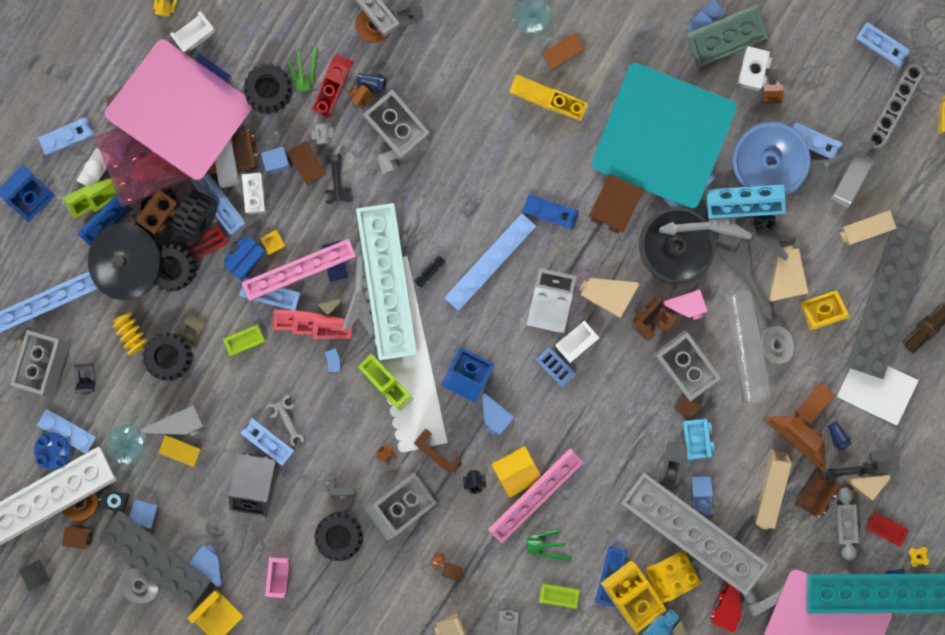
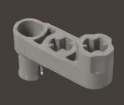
M425 137L402 158L394 150L377 156L383 176L399 171L397 162L428 151L431 147L427 137Z
M783 587L762 599L757 598L753 589L750 590L747 596L743 594L752 616H756L776 605Z

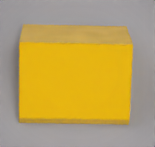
M837 290L800 302L809 330H814L850 317Z
M525 446L491 464L509 498L531 487L541 478Z

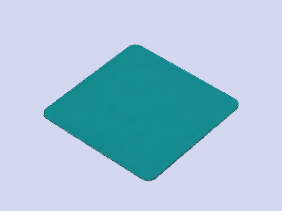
M633 63L629 66L593 157L592 167L596 171L606 175L611 174L636 187L686 207L695 208L701 200L737 110L736 103L639 63Z

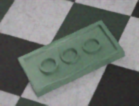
M756 4L687 33V37L696 65L699 68L747 48V46H752L768 39V34L760 7Z

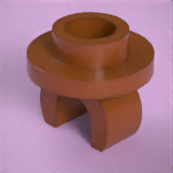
M383 445L378 449L376 458L378 461H383L387 466H390L391 464L387 461L388 457L393 456L397 459L398 456L393 451L391 445Z

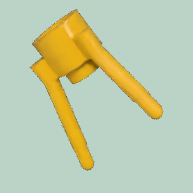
M154 0L153 9L155 14L170 17V13H174L178 0H173L171 5L170 1L159 0V3L158 0Z

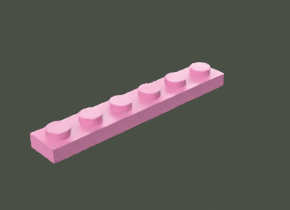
M346 239L242 282L248 300L251 301L351 260L356 255L349 239Z
M569 449L488 530L503 543L584 462Z

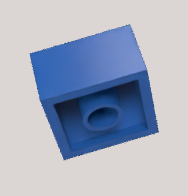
M24 164L0 187L2 199L27 222L55 196Z
M460 347L441 386L475 403L495 364Z

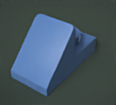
M711 0L686 28L690 32L720 20L726 14V11L715 0Z
M691 477L692 508L701 515H713L711 477Z

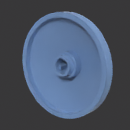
M776 121L762 122L745 131L737 141L733 153V167L736 177L744 187L784 185L785 195L796 190L805 180L810 167V152L805 139L795 128Z

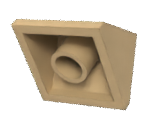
M890 475L847 478L845 481L864 498L873 501L890 480Z

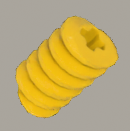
M132 312L126 313L112 321L115 322L112 326L113 329L119 328L116 335H123L120 342H127L123 347L124 349H130L127 353L128 356L145 349L144 344L148 341L147 339H140L144 334L143 332H136L140 326H133L137 320L129 319L133 314Z

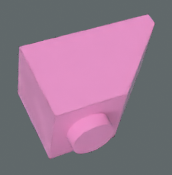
M700 290L662 302L664 307L686 318L692 317L693 320L704 317L703 313L707 312Z

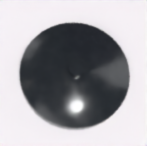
M670 207L654 214L646 222L639 238V252L645 267L659 280L671 284L688 283L699 278L710 267L715 255V237L713 231L709 229L676 232L675 235L659 232L660 227L674 222L675 225L707 222L699 213L691 209Z
M131 223L111 225L96 236L88 254L89 274L95 286L106 296L118 300L137 299L148 293L159 279L162 269L161 249L155 237L139 225Z

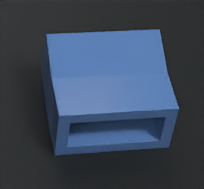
M335 348L324 352L328 361V372H341V358L338 350Z
M134 499L130 518L138 525L151 529L157 504Z

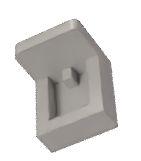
M499 611L497 635H517L518 612Z

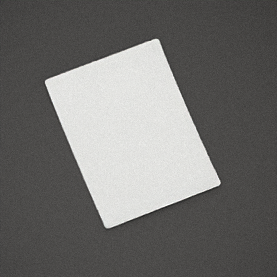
M889 366L887 367L884 379L850 369L837 397L890 423L898 425L918 380Z

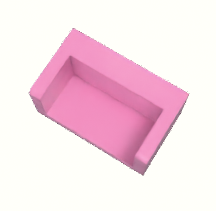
M269 557L265 596L286 597L290 558Z

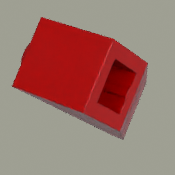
M339 54L334 56L312 111L325 117H330L354 61Z
M725 581L727 583L724 591H720L717 601H720L717 609L713 608L710 619H712L711 623L713 625L735 633L742 616L740 591Z

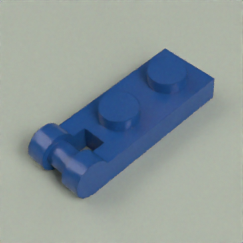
M528 194L522 213L573 229L575 225L573 222L575 217H578L579 211ZM562 213L568 214L566 221L561 219Z

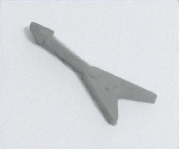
M738 217L713 218L708 222L677 225L671 222L659 229V232L675 235L676 232L709 229L745 239H751L752 234L735 223Z
M358 242L355 250V292L342 330H348L359 319L367 332L374 334V328L363 292L364 258L361 242Z

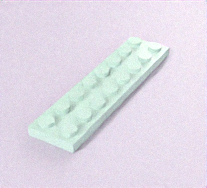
M390 203L357 208L356 212L379 360L417 355L395 205Z

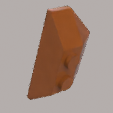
M772 416L763 419L821 471L826 469L824 440L821 438L822 434L815 428L811 430L806 425L808 422L802 416Z

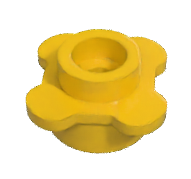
M921 547L920 549L911 548L909 550L911 566L917 567L921 564L925 566L929 564V559L927 558L928 549L926 547Z

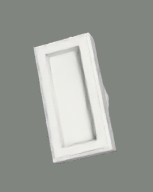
M96 148L90 159L86 162L77 181L85 186L99 182L113 157Z

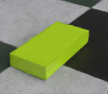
M259 324L223 339L230 357L266 342Z
M542 583L539 603L577 609L580 589Z

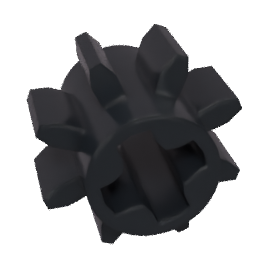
M774 215L753 216L752 225L756 226L755 229L760 233L763 231L768 232L775 227L776 217Z
M471 470L467 473V476H463L464 490L468 489L471 494H478L482 492L483 488L487 487L485 474L481 475V472L478 470Z

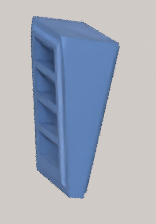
M550 347L535 360L561 387L576 374ZM551 354L553 357L544 364L542 361ZM556 359L558 363L550 370L548 366ZM562 365L563 368L555 375L553 372ZM567 370L569 373L560 380L559 377Z

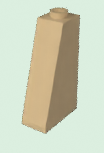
M774 449L770 450L759 498L760 502L755 516L756 525L762 529H775L792 465L790 453Z

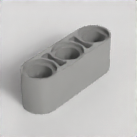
M232 137L215 160L220 188L239 185Z
M862 153L853 156L833 192L831 200L848 208L874 160Z

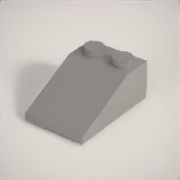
M393 90L388 92L363 114L369 124L400 158L430 134Z
M686 331L681 332L653 353L690 402L721 379Z
M193 405L140 429L141 433L190 434L191 436H196L204 432L203 428L207 426L198 406Z
M412 473L368 506L365 511L386 540L397 536L437 503L416 474Z

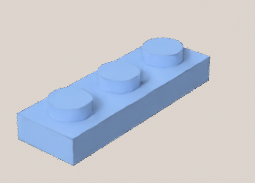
M242 285L240 297L248 299L244 287ZM280 288L256 298L254 301L296 311L300 293Z
M49 409L45 410L37 424L38 427L47 432L62 435L71 446L85 454L90 451L97 438Z

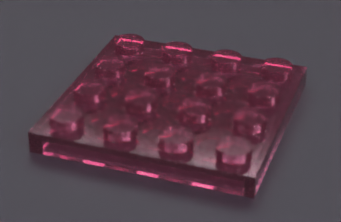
M119 127L95 137L122 207L151 196L158 189L163 191L192 179Z

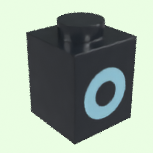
M105 488L99 494L98 503H101L100 508L116 512L120 510L124 513L129 493Z

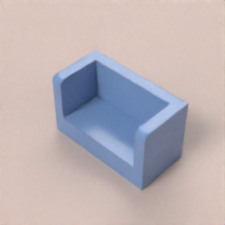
M284 147L261 154L266 172L269 175L291 169Z

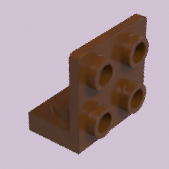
M654 297L645 306L647 310L644 313L640 311L632 319L634 323L631 326L647 342L655 336L653 333L655 329L648 322L643 323L642 321L663 300L662 297L658 299Z
M815 472L795 504L814 517L824 516L829 510L828 503L830 500H834L838 496L840 485Z

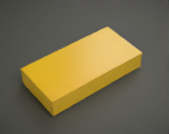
M165 435L158 453L195 467L201 449Z

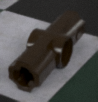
M942 302L929 316L924 317L915 326L916 328L902 341L903 345L912 354L917 352L927 340L929 341L937 335L945 324V303Z

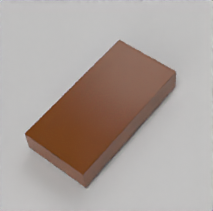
M574 33L543 52L542 55L553 70L585 49Z
M819 383L795 412L811 424L835 394L822 383Z

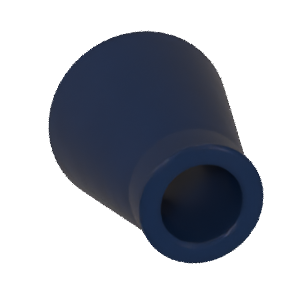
M359 73L357 78V84L363 85L377 93L384 91L387 78L382 74Z
M838 421L827 426L834 448L837 447L838 451L852 444L850 441L851 437L839 425Z

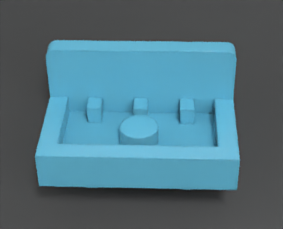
M707 419L683 421L684 438L687 445V460L712 457L711 453H714L713 441L710 442L709 434H712L711 422H707Z

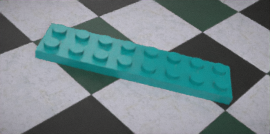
M945 573L806 574V613H945Z

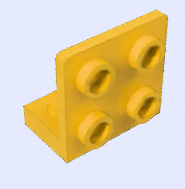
M684 550L645 568L653 588L662 603L673 600L701 584Z
M216 589L187 619L192 624L195 622L207 635H226L243 618V615Z

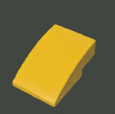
M629 561L601 582L612 602L636 634L653 622L656 617L661 616L667 611L650 582L645 579L639 567L632 561Z

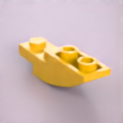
M515 75L509 93L523 98L525 101L579 121L582 120L588 105L585 101L556 89L548 88L520 75Z

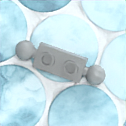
M842 488L838 494V499L842 502V505H836L838 544H845L841 552L842 557L845 560L851 561L857 556V550L853 547V543H859L856 504H850V501L853 499L851 489Z

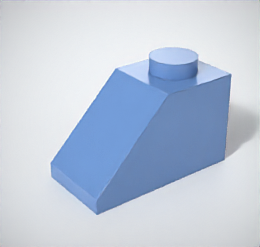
M484 393L482 395L484 421L488 425L485 429L493 435L496 433L500 435L514 417Z
M210 544L208 546L203 545L189 563L209 577L211 582L217 587H220L223 584L220 556L217 554L218 550Z

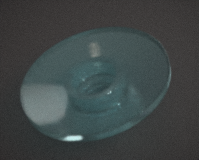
M518 0L513 7L512 15L514 23L519 29L528 33H536L547 26L551 11L545 0ZM534 12L535 17L529 18L528 13Z
M121 425L109 432L105 441V448L112 460L117 463L127 464L140 457L144 448V441L137 429L132 426ZM123 441H128L129 446L127 448L122 446Z

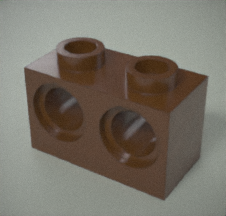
M158 189L135 221L153 234H161L167 227V220L170 217H174L179 204ZM162 201L169 202V208L165 211L160 209ZM152 216L158 218V223L155 226H150L148 223L149 218Z

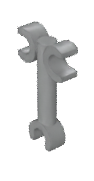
M286 395L282 398V401L268 404L265 408L273 407L275 409V413L270 415V418H275L280 414L291 436L290 444L295 447L294 439L296 437H299L302 443L305 442V439L301 434L297 433L286 409H293L295 404L287 406L285 401L291 396Z

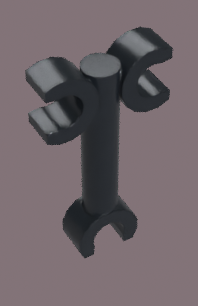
M338 154V160L335 162L331 160V155H328L327 160L332 165L334 191H325V194L333 195L332 200L326 201V204L330 205L335 201L343 200L345 202H352V198L345 197V193L352 191V189L348 187L342 190L339 168V164L342 161L341 154Z
M877 461L872 463L864 462L862 463L863 466L841 469L830 468L825 472L826 479L859 474V477L865 474L873 475V471L878 469Z

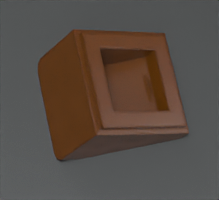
M684 396L674 409L689 421L702 406L694 399L690 402Z
M446 562L442 576L460 581L464 568Z

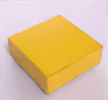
M277 229L260 238L268 255L286 247Z

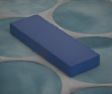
M117 193L77 234L91 246L96 236L102 230L114 225L130 209L129 203Z
M608 546L595 603L614 607V603L604 590L601 582L624 566L627 550Z

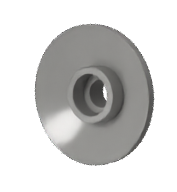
M772 326L764 332L761 347L769 361L775 364H783L789 361L793 355L794 341L788 330L781 326Z
M133 568L122 576L120 588L123 595L129 601L136 604H145L155 598L158 592V583L140 569Z

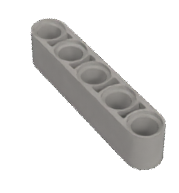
M911 64L902 73L867 137L866 142H872V137L875 135L881 139L880 145H874L871 149L877 150L881 148L888 140L923 76V69L920 65ZM910 69H914L917 72V78L910 77ZM900 86L907 87V95L900 93ZM892 102L899 105L898 112L891 110L890 105ZM882 119H887L890 122L889 128H884L881 125Z

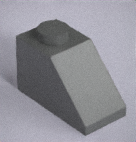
M667 442L659 484L678 487L685 463L686 444Z

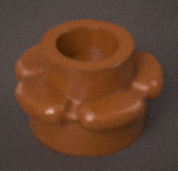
M436 551L430 563V566L435 568L434 570H437L438 567H443L446 558L443 557V552L439 553Z

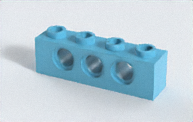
M784 185L708 189V217L712 219L786 214Z

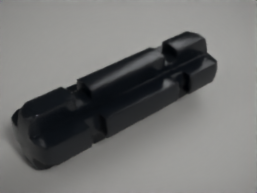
M437 256L434 263H431L421 273L422 275L414 280L415 284L422 288L426 281H429L439 271L438 268L442 267L446 261L441 256Z

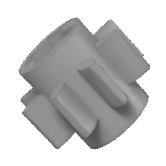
M329 124L315 125V130L311 131L312 141L316 140L317 145L330 144L331 138H335L334 129L329 128Z

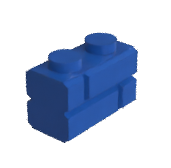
M249 236L246 239L243 237L236 245L238 249L234 254L230 252L224 259L226 263L223 266L241 281L244 280L267 253Z

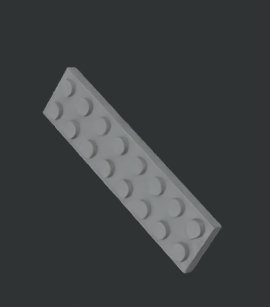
M645 473L642 474L621 503L745 596H747L769 566L768 563Z

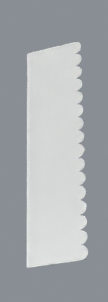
M405 256L402 258L417 355L386 359L380 362L414 398L401 412L395 406L390 408V414L396 417L393 419L392 425L398 429L395 432V437L400 441L397 445L400 452L419 449L413 442L425 428L432 433L425 442L430 447L448 443L408 257ZM364 265L363 277H366L365 265ZM364 278L363 286L367 288L365 297L367 300H370L367 278ZM369 301L367 306L369 311H371V304Z

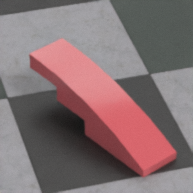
M294 310L273 311V330H292L293 334H312L313 339H351L352 326L346 331L342 330L345 321L342 318Z

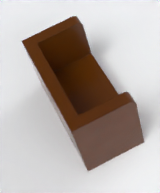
M306 140L286 152L307 186L327 175Z
M76 525L65 527L62 546L81 549L90 548L94 528Z

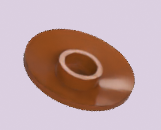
M363 10L356 17L355 29L363 40L378 43L390 36L391 33L383 36L378 29H371V26L375 25Z
M96 492L62 511L64 516L74 522L89 519L95 513L98 506ZM84 502L83 507L79 508V504Z

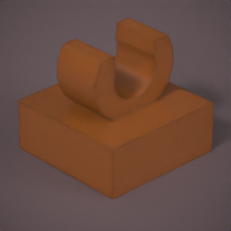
M766 81V85L763 88V103L782 102L783 84L776 81L775 85H769V82Z
M361 85L359 90L352 86L348 92L354 97L352 102L362 110L365 109L374 95L363 85Z
M661 307L651 323L668 333L678 317L664 307Z

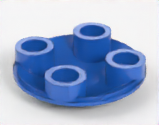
M54 432L41 435L34 445L36 463L49 470H58L64 467L71 457V447L67 439Z

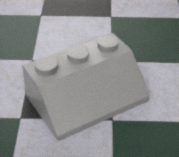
M26 330L10 385L54 398L70 342Z

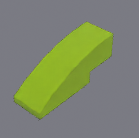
M118 176L83 187L62 199L68 212L76 219L91 209L94 212L98 211L117 193L122 196L127 191L121 178Z
M372 354L358 366L400 412L414 399Z

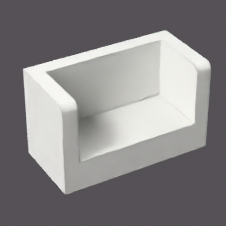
M201 11L198 12L199 16L175 34L173 32L170 33L185 54L216 32Z
M583 321L558 342L555 347L571 363L598 340L599 337Z

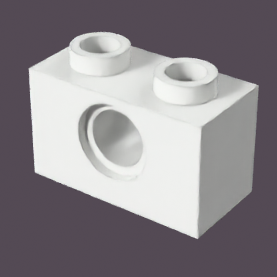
M747 46L737 86L759 91L761 87L766 85L767 76L764 74L766 68H770L772 58L769 57V51ZM750 66H759L760 73H752L750 70Z
M262 173L242 174L245 213L247 215L266 213Z

